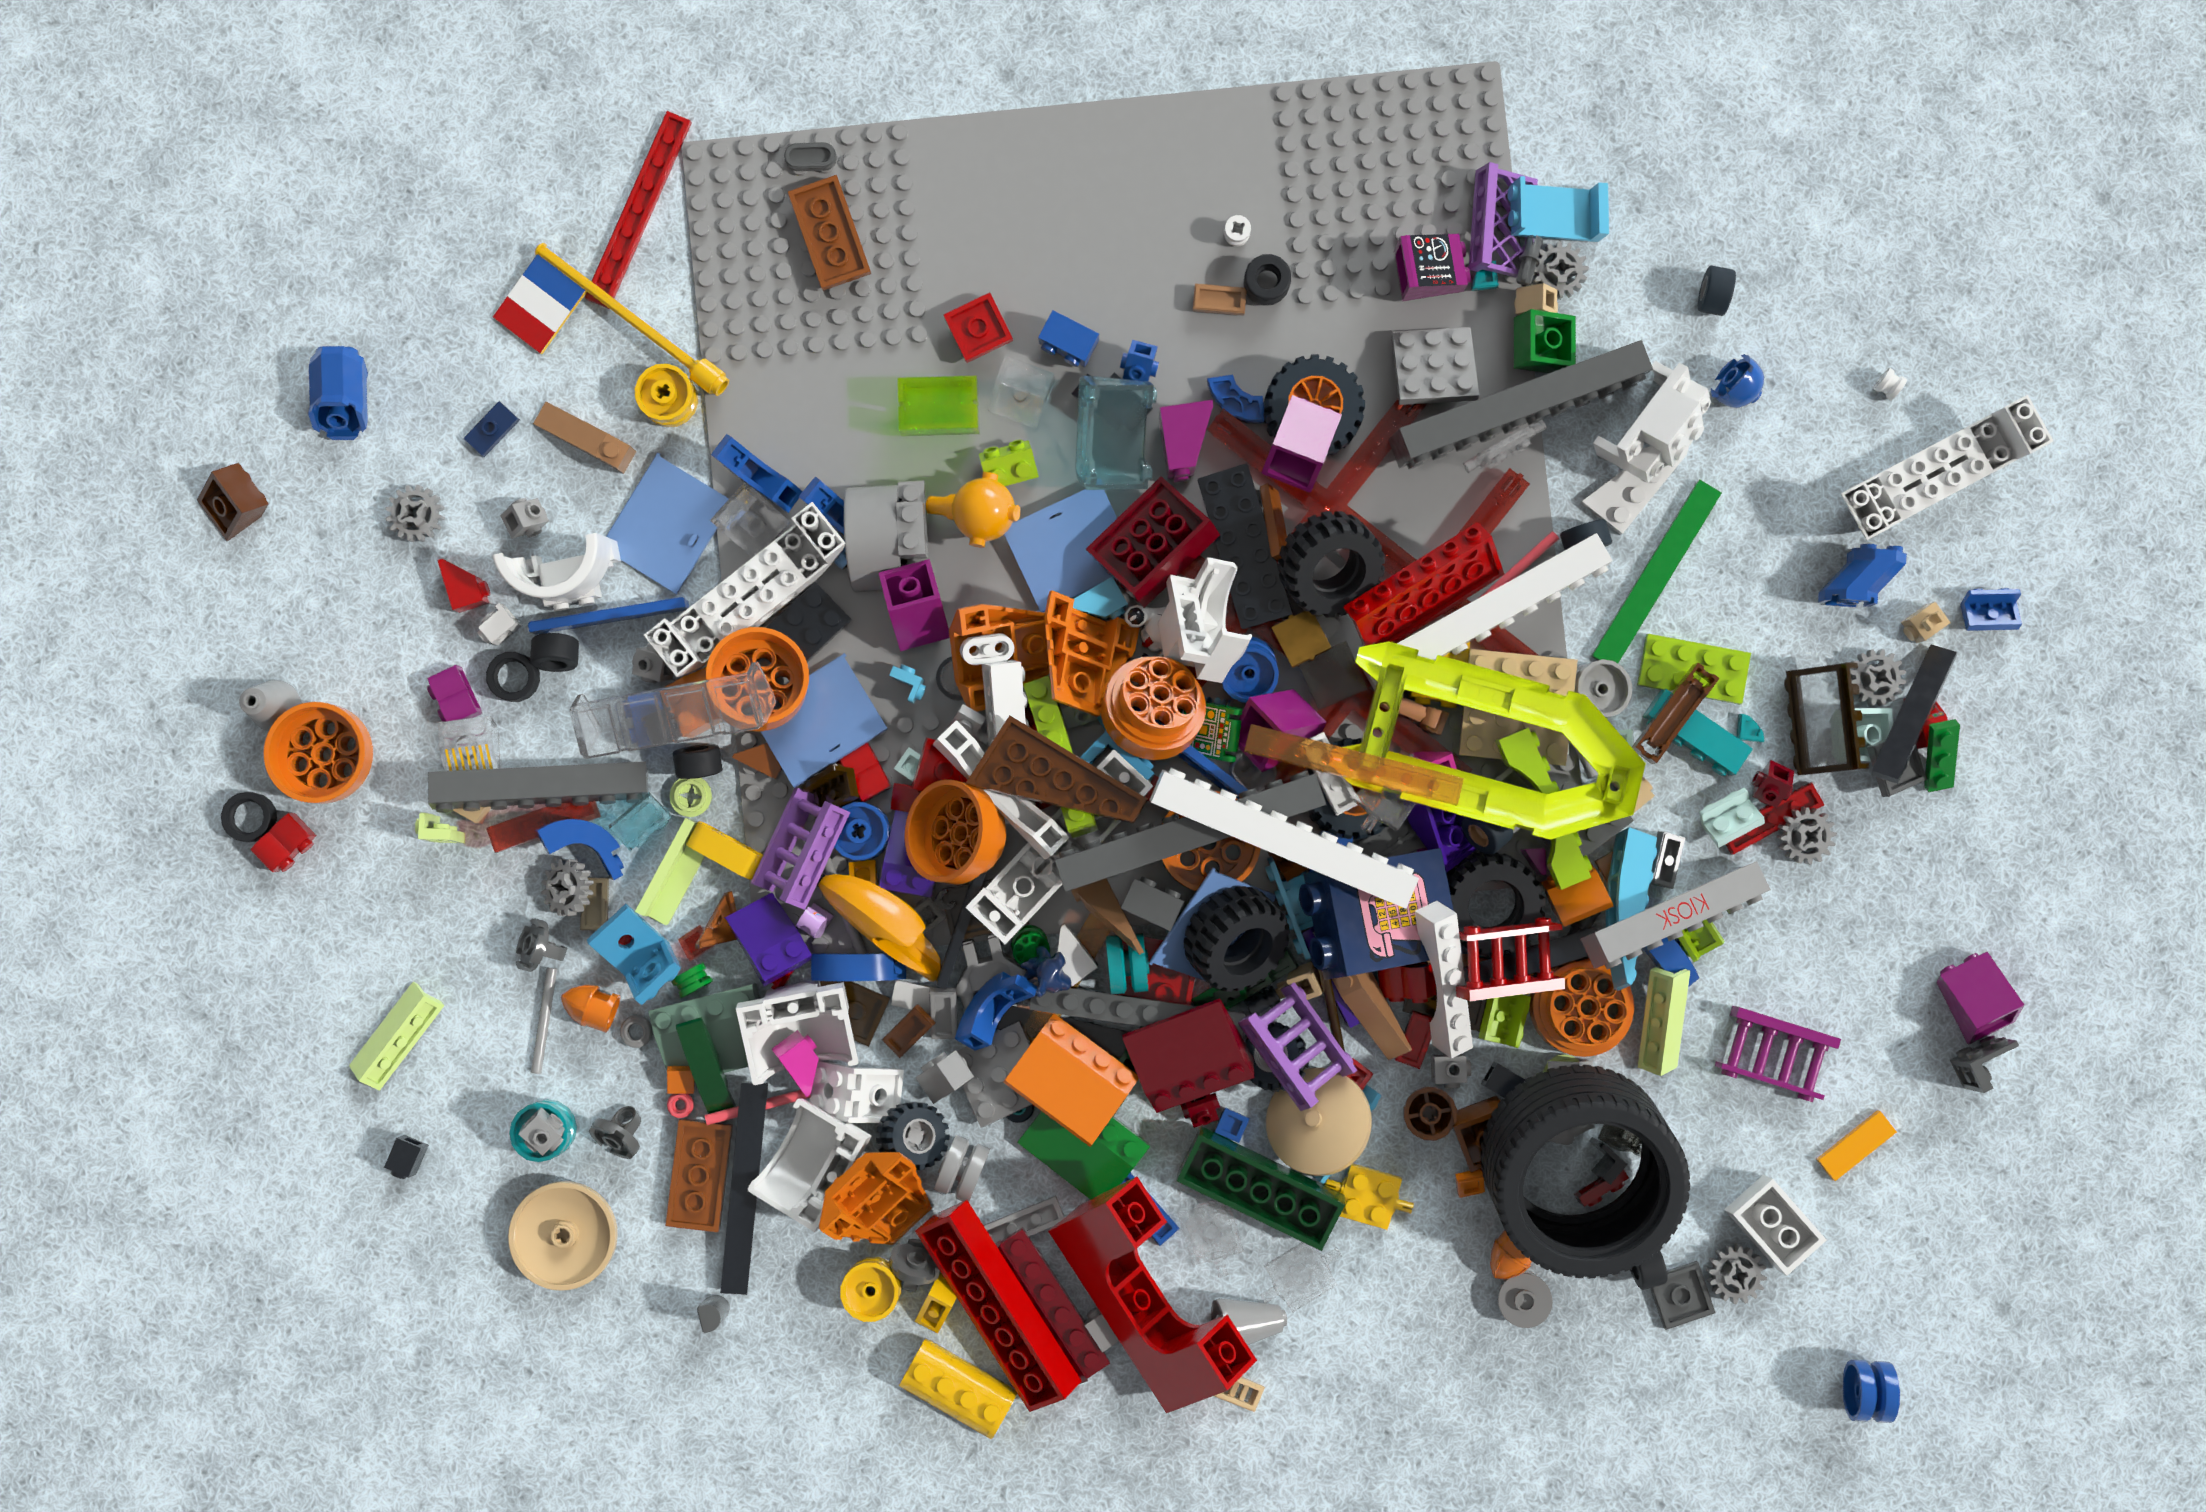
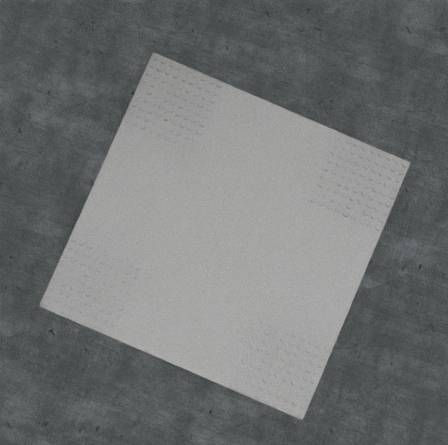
M1496 61L684 142L682 145L701 360L706 358L726 373V377L729 379L727 388L719 396L709 394L704 390L713 489L734 501L717 528L721 581H724L795 524L791 518L807 506L799 498L789 513H787L725 468L711 454L726 434L733 437L758 459L789 479L802 491H804L814 477H817L842 500H844L847 488L898 485V482L922 480L926 484V500L929 496L945 497L949 494H956L967 482L982 478L983 469L979 454L983 453L986 448L993 446L998 448L1005 447L1010 442L1019 439L1029 440L1039 477L1005 486L1011 493L1015 505L1020 507V517L1018 520L1101 482L1118 518L1160 476L1208 517L1197 481L1198 478L1248 463L1263 517L1264 511L1260 486L1269 483L1279 492L1287 536L1289 533L1293 534L1296 531L1295 527L1300 522L1303 524L1308 521V517L1312 515L1319 517L1321 512L1330 511L1333 515L1335 511L1345 512L1347 515L1351 514L1357 517L1360 522H1363L1380 542L1382 552L1385 555V563L1382 564L1385 567L1384 575L1379 577L1381 582L1476 522L1480 523L1492 536L1504 574L1553 531L1541 421L1529 426L1526 423L1519 426L1518 430L1508 434L1501 432L1495 435V438L1480 443L1478 439L1477 442L1471 444V447L1459 452L1454 448L1453 451L1447 453V456L1434 461L1429 457L1430 459L1424 461V464L1410 470L1408 466L1399 469L1388 441L1399 428L1473 402L1399 405L1391 338L1392 331L1470 327L1479 389L1478 399L1536 379L1535 371L1514 369V317L1518 316L1515 314L1514 301L1516 298V288L1523 287L1517 283L1516 277L1497 273L1499 284L1497 289L1471 291L1472 280L1477 272L1470 270L1471 281L1464 292L1402 302L1394 250L1400 236L1459 234L1460 242H1464L1466 247V257L1463 258L1464 265L1469 267L1475 172L1488 162L1498 164V169L1512 172L1500 64ZM825 142L832 145L837 154L835 166L826 171H794L787 166L784 158L785 150L794 143ZM837 175L872 274L823 291L788 191ZM1497 177V185L1504 192L1509 187L1503 178ZM1498 200L1495 209L1500 217H1502L1507 211ZM1235 215L1246 217L1251 225L1248 241L1239 247L1228 244L1224 237L1226 222ZM1506 217L1503 221L1511 232V226L1508 225V217ZM1496 225L1493 234L1500 242L1505 236L1498 225ZM1514 236L1520 245V236ZM1508 240L1501 245L1509 257L1515 253ZM1494 250L1492 252V261H1496L1497 265H1501L1504 261L1497 251ZM1262 254H1273L1281 257L1289 266L1291 271L1289 290L1287 295L1274 305L1263 306L1257 304L1246 294L1244 316L1193 311L1195 283L1244 288V275L1248 264ZM1516 256L1511 261L1519 270V256ZM1263 271L1258 275L1257 282L1262 288L1272 289L1277 284V277L1273 272ZM990 292L1012 335L1013 341L966 363L943 314ZM1052 310L1099 333V342L1086 367L1081 365L1078 367L1072 366L1064 360V356L1058 353L1051 355L1041 349L1042 345L1039 344L1038 337ZM1132 340L1158 346L1155 361L1159 362L1155 377L1150 376L1147 386L1142 384L1135 385L1123 380L1153 408L1133 431H1130L1124 424L1118 430L1071 394L1087 373L1103 384L1114 372L1122 379L1124 369L1120 368L1123 353L1128 354ZM1311 354H1319V359L1324 360L1326 356L1334 358L1333 363L1337 365L1343 362L1348 366L1346 371L1349 374L1354 372L1358 377L1356 383L1357 385H1362L1364 391L1362 398L1365 400L1364 418L1355 437H1353L1345 449H1340L1339 453L1330 456V454L1326 455L1323 466L1310 493L1261 474L1275 439L1274 436H1269L1267 423H1246L1228 415L1214 401L1208 388L1207 378L1233 374L1236 384L1242 391L1253 396H1263L1264 402L1273 376L1276 372L1281 371L1283 365L1288 362L1292 364L1296 358L1304 356L1305 359H1310ZM1213 400L1211 418L1194 475L1189 476V480L1184 482H1174V479H1167L1159 424L1160 407ZM926 511L928 557L932 565L948 628L951 626L957 609L978 604L1031 611L1039 610L1005 535L985 542L984 548L969 545L970 538L958 529L954 520H949L943 515L928 514ZM1216 542L1211 543L1178 576L1195 579L1207 557L1221 560ZM1555 544L1520 575L1556 556ZM1337 549L1336 551L1347 562L1350 549ZM1324 556L1315 567L1313 580L1331 578L1340 572L1342 568L1339 569ZM900 558L901 566L907 565V559ZM833 562L814 582L832 598L852 621L807 663L809 675L845 653L847 656L845 657L846 661L887 726L888 730L870 740L869 744L889 779L892 788L867 800L865 803L880 808L888 817L892 827L895 810H891L893 784L899 783L912 786L913 783L910 779L894 769L908 747L921 755L925 738L937 740L945 732L962 704H966L964 700L958 701L946 697L940 691L936 682L938 667L945 659L952 656L950 638L900 651L883 590L854 592L851 588L848 568L842 570ZM1114 579L1128 603V607L1124 609L1125 612L1131 606L1140 605ZM1499 579L1487 585L1480 591L1476 592L1475 594L1465 599L1458 605L1446 611L1445 613L1435 618L1428 624L1424 625L1417 631L1413 632L1409 636L1419 632L1420 630L1428 627L1429 625L1437 622L1438 620L1446 617L1447 615L1475 601ZM1167 587L1146 607H1167L1170 601ZM1286 590L1293 616L1303 612L1304 610ZM1229 592L1225 618L1227 632L1242 635L1252 634V637L1265 641L1274 651L1279 676L1278 683L1272 693L1294 689L1327 722L1322 732L1325 733L1330 744L1347 738H1362L1375 690L1363 669L1355 663L1359 647H1362L1363 644L1348 614L1343 616L1337 614L1340 617L1339 622L1342 623V626L1329 640L1332 649L1316 656L1314 661L1308 660L1292 668L1272 630L1273 626L1285 620L1280 618L1242 629L1231 592ZM796 597L788 605L782 608L779 612H777L774 616H772L760 627L766 628L798 597ZM1561 597L1549 604L1546 600L1537 604L1538 610L1525 617L1523 613L1513 618L1515 622L1502 630L1499 626L1490 630L1492 635L1480 642H1477L1476 639L1470 641V649L1567 659ZM1125 614L1119 618L1125 620ZM1145 625L1139 627L1135 652L1132 657L1128 658L1127 662L1141 658L1143 653L1155 657L1163 652V650L1154 652L1142 645L1140 633ZM765 658L757 660L758 665L762 667L771 664ZM951 662L942 671V685L948 693L961 696L955 683L953 662ZM901 664L911 667L916 670L914 675L925 680L923 685L926 686V690L921 700L916 699L915 704L908 701L913 687L889 676L893 666L900 668ZM1184 665L1198 681L1204 696L1212 698V703L1218 697L1220 700H1231L1230 707L1244 709L1246 703L1230 697L1224 690L1222 683L1197 679L1195 667ZM785 677L775 679L779 685L789 683V680ZM758 682L752 683L755 691L763 689L762 684ZM1176 684L1180 689L1184 690L1179 684ZM1404 690L1403 698L1409 699L1410 691ZM1154 695L1156 699L1164 701L1161 696ZM1027 698L1025 718L1029 722V727L1037 731ZM1431 701L1430 705H1423L1449 713L1441 735L1425 731L1419 726L1420 722H1415L1399 714L1397 716L1389 747L1391 752L1406 756L1415 752H1451L1457 770L1493 780L1509 768L1504 764L1503 759L1458 755L1463 715L1462 705L1457 704L1456 708L1441 707V702ZM1379 706V708H1380V710H1381L1382 712H1387V711H1388L1387 709H1384V708H1382V707ZM748 707L742 712L748 715L754 708ZM986 710L978 711L979 714L986 717ZM1230 714V718L1239 719L1241 716ZM985 718L982 724L981 731L988 734L987 721ZM1098 719L1067 729L1065 723L1073 754L1079 758L1105 732ZM735 727L737 753L767 743L761 731H748ZM1374 729L1373 735L1379 738L1382 736V732L1379 729ZM977 741V743L985 753L988 749V746ZM1569 741V754H1567L1566 766L1549 764L1551 770L1548 771L1551 782L1556 781L1560 791L1582 786L1579 756L1575 747ZM1107 747L1091 765L1097 768L1112 750ZM1225 751V754H1229V755H1233V756L1237 753V752ZM1303 751L1276 765L1277 775L1275 781L1282 779L1283 784L1291 782V776L1307 770L1309 763ZM1177 755L1162 760H1149L1154 766L1152 768L1154 775L1158 777L1162 770L1169 772L1170 768L1185 773L1184 779L1194 783L1197 778L1211 784L1210 790L1221 791L1219 787ZM1208 758L1227 774H1230V762ZM738 761L745 843L750 848L764 855L793 793L794 787L783 769L776 780ZM808 779V780H806L805 782H803L802 784L798 785L797 788L802 789L801 786H802L803 784H805L806 782H808L810 779ZM858 798L852 801L851 803L863 801L861 800V798ZM1035 801L1036 807L1049 817H1052L1061 808ZM1147 801L1134 823L1121 821L1101 844L1111 842L1110 837L1124 831L1127 832L1128 836L1137 833V827L1152 823L1153 827L1162 825V819L1165 818L1170 810ZM1401 803V808H1402V809H1401L1400 812H1402V811L1404 810L1403 803ZM1309 811L1288 817L1286 822L1294 825L1297 824V821L1312 826L1311 832L1317 835L1321 831L1320 826L1309 817ZM809 814L803 829L811 832L817 817ZM1010 823L1006 824V841L1003 852L996 864L986 871L983 881L995 878L1028 843ZM865 827L858 828V836L864 837L863 831L866 830ZM1520 828L1513 834L1512 839L1498 850L1497 853L1501 855L1505 853L1512 856L1535 874L1522 854L1521 849L1544 848L1546 850V863L1550 849L1539 836L1532 835L1531 831ZM1416 834L1385 857L1415 853L1417 849L1425 848V845ZM798 838L792 853L799 856L806 842ZM1362 839L1353 840L1352 843L1357 844ZM1216 842L1202 847L1206 850H1211L1215 847ZM1229 845L1225 853L1230 860H1236L1240 855V850L1236 845ZM833 848L830 855L836 873L849 876V862L867 861L851 860L842 856L835 848ZM1261 848L1255 867L1242 882L1275 894L1274 891L1279 890L1276 881L1270 882L1265 867L1269 866L1267 860L1269 855L1266 850ZM886 849L878 857L871 859L876 861L878 886L880 884ZM1475 850L1473 853H1471V854H1470L1468 857H1466V858H1467L1468 860H1469V859H1472V858H1473V854L1479 853L1480 851ZM1190 851L1183 852L1180 855V862L1184 866H1191L1195 861V856ZM1162 860L1107 878L1121 906L1133 880L1137 879L1140 881L1142 876L1156 882V889L1165 892L1167 887L1180 893V900L1184 901V904L1177 919L1196 893V891L1177 882L1169 874ZM1215 861L1206 863L1204 869L1207 875L1212 867L1216 869V872H1219V865ZM787 862L780 877L788 880L794 865ZM1457 864L1454 868L1457 869L1461 864ZM1547 864L1546 875H1536V879L1540 883L1547 880V877L1551 875ZM1278 871L1281 880H1283L1284 877H1283V876L1280 874V872ZM1446 872L1448 881L1451 875L1448 872ZM749 880L751 903L771 893L769 890L753 885L751 883L752 880ZM1493 880L1480 885L1475 891L1511 887L1503 881ZM936 882L934 897L892 890L887 891L905 901L919 914L926 927L922 933L932 946L949 945L951 936L940 891L968 885L970 882L964 884ZM1063 885L1029 920L1030 924H1028L1041 928L1046 935L1060 934V928L1065 923L1073 932L1109 929L1086 909L1082 900L1079 902L1075 900L1071 890L1065 892ZM816 886L806 909L808 907L811 908L813 903H816L833 914L834 918L821 938H813L807 932L796 927L810 953L856 954L842 916L831 906L823 896L820 888ZM775 887L772 893L796 927L805 910L780 900L783 890ZM1285 905L1279 906L1281 911H1287ZM1123 910L1131 926L1154 924ZM860 933L867 953L882 952L879 947ZM990 934L965 939L963 941H967L970 939H973L974 942L988 941V935Z

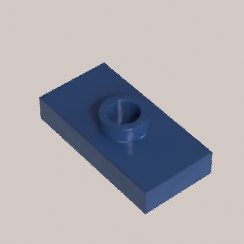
M498 401L463 439L485 457L520 419L503 403Z

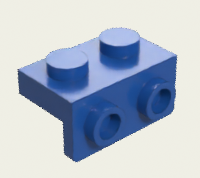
M1977 588L1969 590L1960 603L1966 631L2019 630L2022 625L2017 606V600L2021 596L2020 589L2000 588L1997 590H1983Z

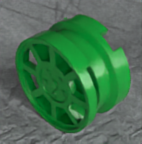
M1023 926L1011 938L1013 955L1020 965L1027 962L1030 958L1037 957L1036 948L1038 946H1043L1050 953L1047 936L1037 926Z
M704 962L681 973L671 981L673 986H677L680 999L695 992L700 987L713 982L712 977L707 976L705 972L706 966Z

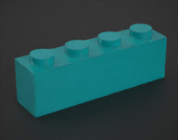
M1667 689L1659 691L1642 716L1648 720L1646 722L1647 725L1672 692ZM1698 710L1693 712L1672 741L1677 746L1682 747L1684 745L1691 750L1690 755L1701 762L1706 760L1713 765L1711 769L1723 777L1726 774L1728 776L1736 775L1753 750L1752 747Z

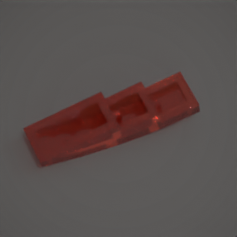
M596 801L589 802L585 806L562 803L559 807H544L487 827L486 830L494 852L499 853L515 846L538 840L539 837L535 830L551 822L564 819L592 821L600 818L601 814Z

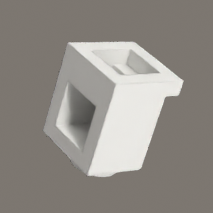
M498 603L495 606L498 611H492L482 619L483 623L478 627L480 629L477 632L478 635L487 644L491 642L492 644L500 645L522 626L505 605Z

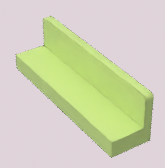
M684 819L635 912L642 916H649L664 925L670 923L705 858L704 855L686 845L697 825V822L694 820Z
M1657 967L1650 970L1638 1068L1659 1076L1677 1068L1690 970L1683 969L1675 974Z
M412 982L350 1063L349 1067L358 1081L380 1091L444 1007L443 1003L424 993L417 983Z

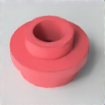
M672 1094L667 1101L669 1113L676 1118L688 1116L694 1108V1101L690 1094ZM678 1100L685 1102L684 1109L677 1108L676 1103Z

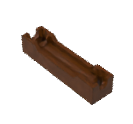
M1700 663L1693 664L1633 744L1632 748L1649 763L1656 764L1720 678L1715 674L1708 673ZM1697 673L1707 681V684L1703 686V683L1699 680L1693 679V674ZM1647 740L1646 744L1656 749L1655 754L1651 755L1645 751L1644 746L1641 744Z

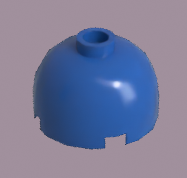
M1740 355L1743 359L1739 361L1735 359L1729 361L1715 379L1722 380L1715 391L1711 388V395L1725 406L1732 408L1747 406L1750 403L1756 402L1762 394L1761 390L1765 377L1761 367L1749 355Z

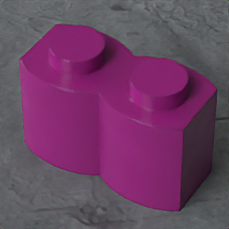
M454 665L427 678L429 682L427 686L428 693L433 700L437 699L440 707L437 712L444 724L447 723L449 726L455 727L483 714L461 666Z

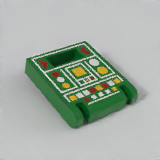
M1206 702L1204 722L1190 745L1207 758L1235 762L1236 756L1225 754V751H1238L1242 720L1230 718V714L1242 715L1243 709ZM1181 709L1182 714H1187L1183 709Z

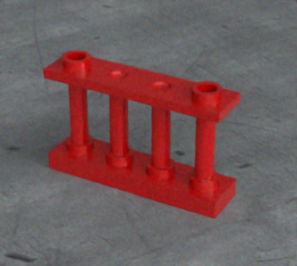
M1536 918L1535 923L1487 929H1480L1479 926L1464 927V931L1459 932L1460 940L1467 941L1469 981H1466V985L1456 986V997L1475 1001L1565 989V978L1555 976L1554 972L1551 971L1549 931L1562 930V924L1551 922V918ZM1538 933L1540 971L1537 972V976L1530 977L1527 974L1526 934ZM1515 936L1516 975H1514V979L1507 980L1504 977L1502 937ZM1491 939L1493 977L1490 978V982L1483 983L1480 980L1478 940Z

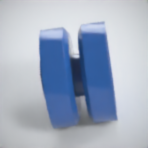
M1251 637L1243 656L1231 667L1222 682L1224 690L1230 697L1247 703L1249 697L1270 694L1274 691L1278 683L1279 670L1272 648L1265 641Z
M853 802L842 807V809L849 811L850 814L834 848L842 856L851 860H871L878 857L887 849L891 832L888 817L880 808L865 802ZM865 827L866 830L863 831L864 837L858 836V828Z
M1849 1360L1843 1373V1402L1849 1419L1867 1422L1873 1418L1876 1422L1892 1423L1895 1421L1900 1406V1387L1897 1372L1892 1363L1874 1361L1869 1365L1865 1360Z

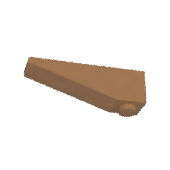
M548 402L544 403L533 423L623 474L637 452L625 442Z
M1107 878L1071 890L1077 902L1082 900L1089 912L1139 955L1144 952Z
M1372 972L1332 979L1342 999L1388 1060L1412 1050Z

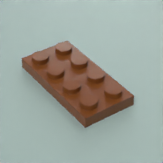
M837 175L788 191L823 291L872 274Z
M679 1119L665 1226L710 1232L720 1231L733 1125L722 1123L707 1125L705 1121Z

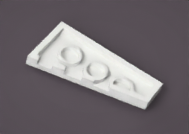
M1678 460L1674 467L1669 465L1663 467L1661 473L1657 477H1653L1649 483L1623 470L1580 503L1600 519H1605L1607 525L1622 535L1681 461Z

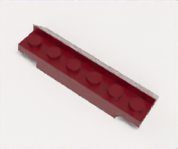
M1023 1227L1004 1240L995 1243L1082 1380L1080 1384L1087 1382L1089 1377L1109 1365L1110 1360L1100 1350L1085 1327L1084 1318Z

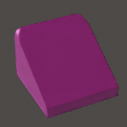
M1544 848L1521 849L1522 854L1535 874L1546 875V850Z

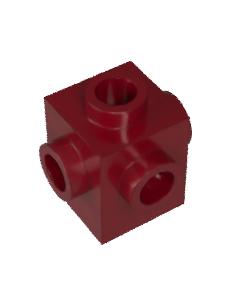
M1770 760L1762 772L1757 771L1752 779L1751 785L1754 786L1752 797L1764 804L1777 808L1781 801H1786L1792 793L1794 771Z
M1216 1093L1181 1104L1185 1119L1190 1118L1194 1128L1219 1120L1216 1109L1220 1108Z

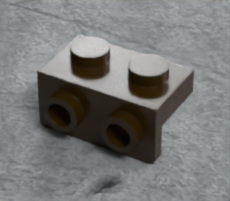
M841 764L827 766L826 770L811 777L808 782L801 786L803 792L814 793L815 804L821 808L825 801L842 808L859 798L854 768L843 767Z

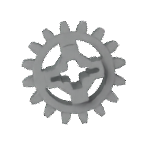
M1558 241L1555 248L1550 243L1547 244L1545 251L1540 249L1538 256L1540 263L1535 268L1534 275L1537 277L1532 282L1533 285L1544 283L1557 289L1558 300L1562 299L1564 293L1570 298L1574 294L1573 290L1578 292L1582 288L1580 283H1584L1587 280V277L1583 274L1588 271L1589 267L1582 266V263L1587 259L1586 256L1579 258L1578 253L1581 249L1577 248L1572 251L1571 243H1568L1566 247H1562L1561 241ZM1553 256L1552 263L1543 265L1547 258ZM1557 266H1559L1560 271H1564L1562 275L1559 270H1555ZM1575 276L1574 281L1566 285L1567 278Z
M409 485L406 486L405 493L396 490L398 498L390 497L389 500L393 503V506L386 507L385 509L391 512V516H388L386 521L394 523L390 529L398 532L397 536L402 539L407 537V540L410 542H414L416 537L419 541L425 542L426 534L433 538L434 533L432 530L434 528L441 530V526L437 523L438 521L445 520V517L439 514L440 511L445 509L444 506L437 504L441 500L440 497L437 495L432 496V490L428 488L424 490L420 485H416L415 491ZM421 497L424 498V500L420 499L419 501L415 502L411 498ZM414 509H417L416 514H417L418 516H417L416 518H413V516H414L413 510H414ZM413 525H416L417 527H419L418 530H408V529H406L407 527L410 528V527L413 526Z
M1872 649L1868 650L1866 655L1864 653L1858 654L1857 658L1859 661L1850 662L1858 663V668L1850 670L1852 684H1858L1860 696L1858 702L1867 700L1868 706H1873L1876 702L1878 706L1886 705V700L1888 702L1896 700L1893 694L1899 695L1903 693L1899 685H1904L1907 682L1901 679V675H1904L1906 670H1899L1898 667L1902 664V661L1894 662L1895 654L1890 653L1885 656L1884 649L1878 650L1877 653ZM1869 661H1879L1875 667L1871 664L1867 665ZM1874 673H1878L1877 679L1880 680L1879 682H1875L1876 677L1873 675ZM1878 688L1882 691H1886L1882 695L1873 694L1878 690Z
M1801 807V813L1795 809L1791 810L1793 817L1784 816L1785 826L1778 825V828L1783 831L1782 834L1776 836L1777 839L1783 840L1779 849L1788 850L1785 856L1790 859L1794 857V862L1800 864L1804 861L1805 864L1812 865L1813 859L1821 862V854L1828 856L1831 854L1827 849L1828 846L1836 845L1833 841H1830L1831 837L1837 836V833L1830 831V828L1835 824L1834 822L1826 821L1829 816L1828 814H1819V809L1812 808L1809 810L1808 807ZM1807 818L1812 819L1811 821L1808 820L1805 824L1799 822ZM1808 848L1814 849L1813 851L1807 853H1801L1802 851H1806Z
M559 859L558 863L551 864L552 870L545 871L548 878L541 882L543 885H546V889L541 891V894L547 895L544 903L551 904V912H557L558 916H576L577 912L584 911L583 905L590 904L587 896L593 895V891L589 890V886L594 884V882L587 878L591 872L583 871L585 868L584 863H578L576 859Z
M1739 1244L1735 1245L1734 1250L1731 1246L1725 1245L1724 1253L1716 1250L1718 1258H1709L1713 1268H1706V1271L1712 1274V1277L1708 1278L1707 1282L1715 1285L1712 1291L1715 1294L1721 1293L1720 1298L1724 1301H1727L1730 1297V1302L1733 1304H1737L1739 1298L1745 1304L1748 1303L1747 1296L1749 1295L1756 1299L1757 1294L1755 1290H1764V1287L1759 1284L1760 1280H1767V1277L1761 1274V1271L1765 1270L1766 1266L1758 1264L1761 1257L1757 1254L1752 1255L1753 1250L1748 1247L1743 1251V1247ZM1738 1257L1747 1259L1750 1264L1741 1265ZM1736 1269L1741 1271V1273L1737 1274V1280L1732 1277L1736 1274ZM1723 1284H1732L1735 1291L1727 1290Z

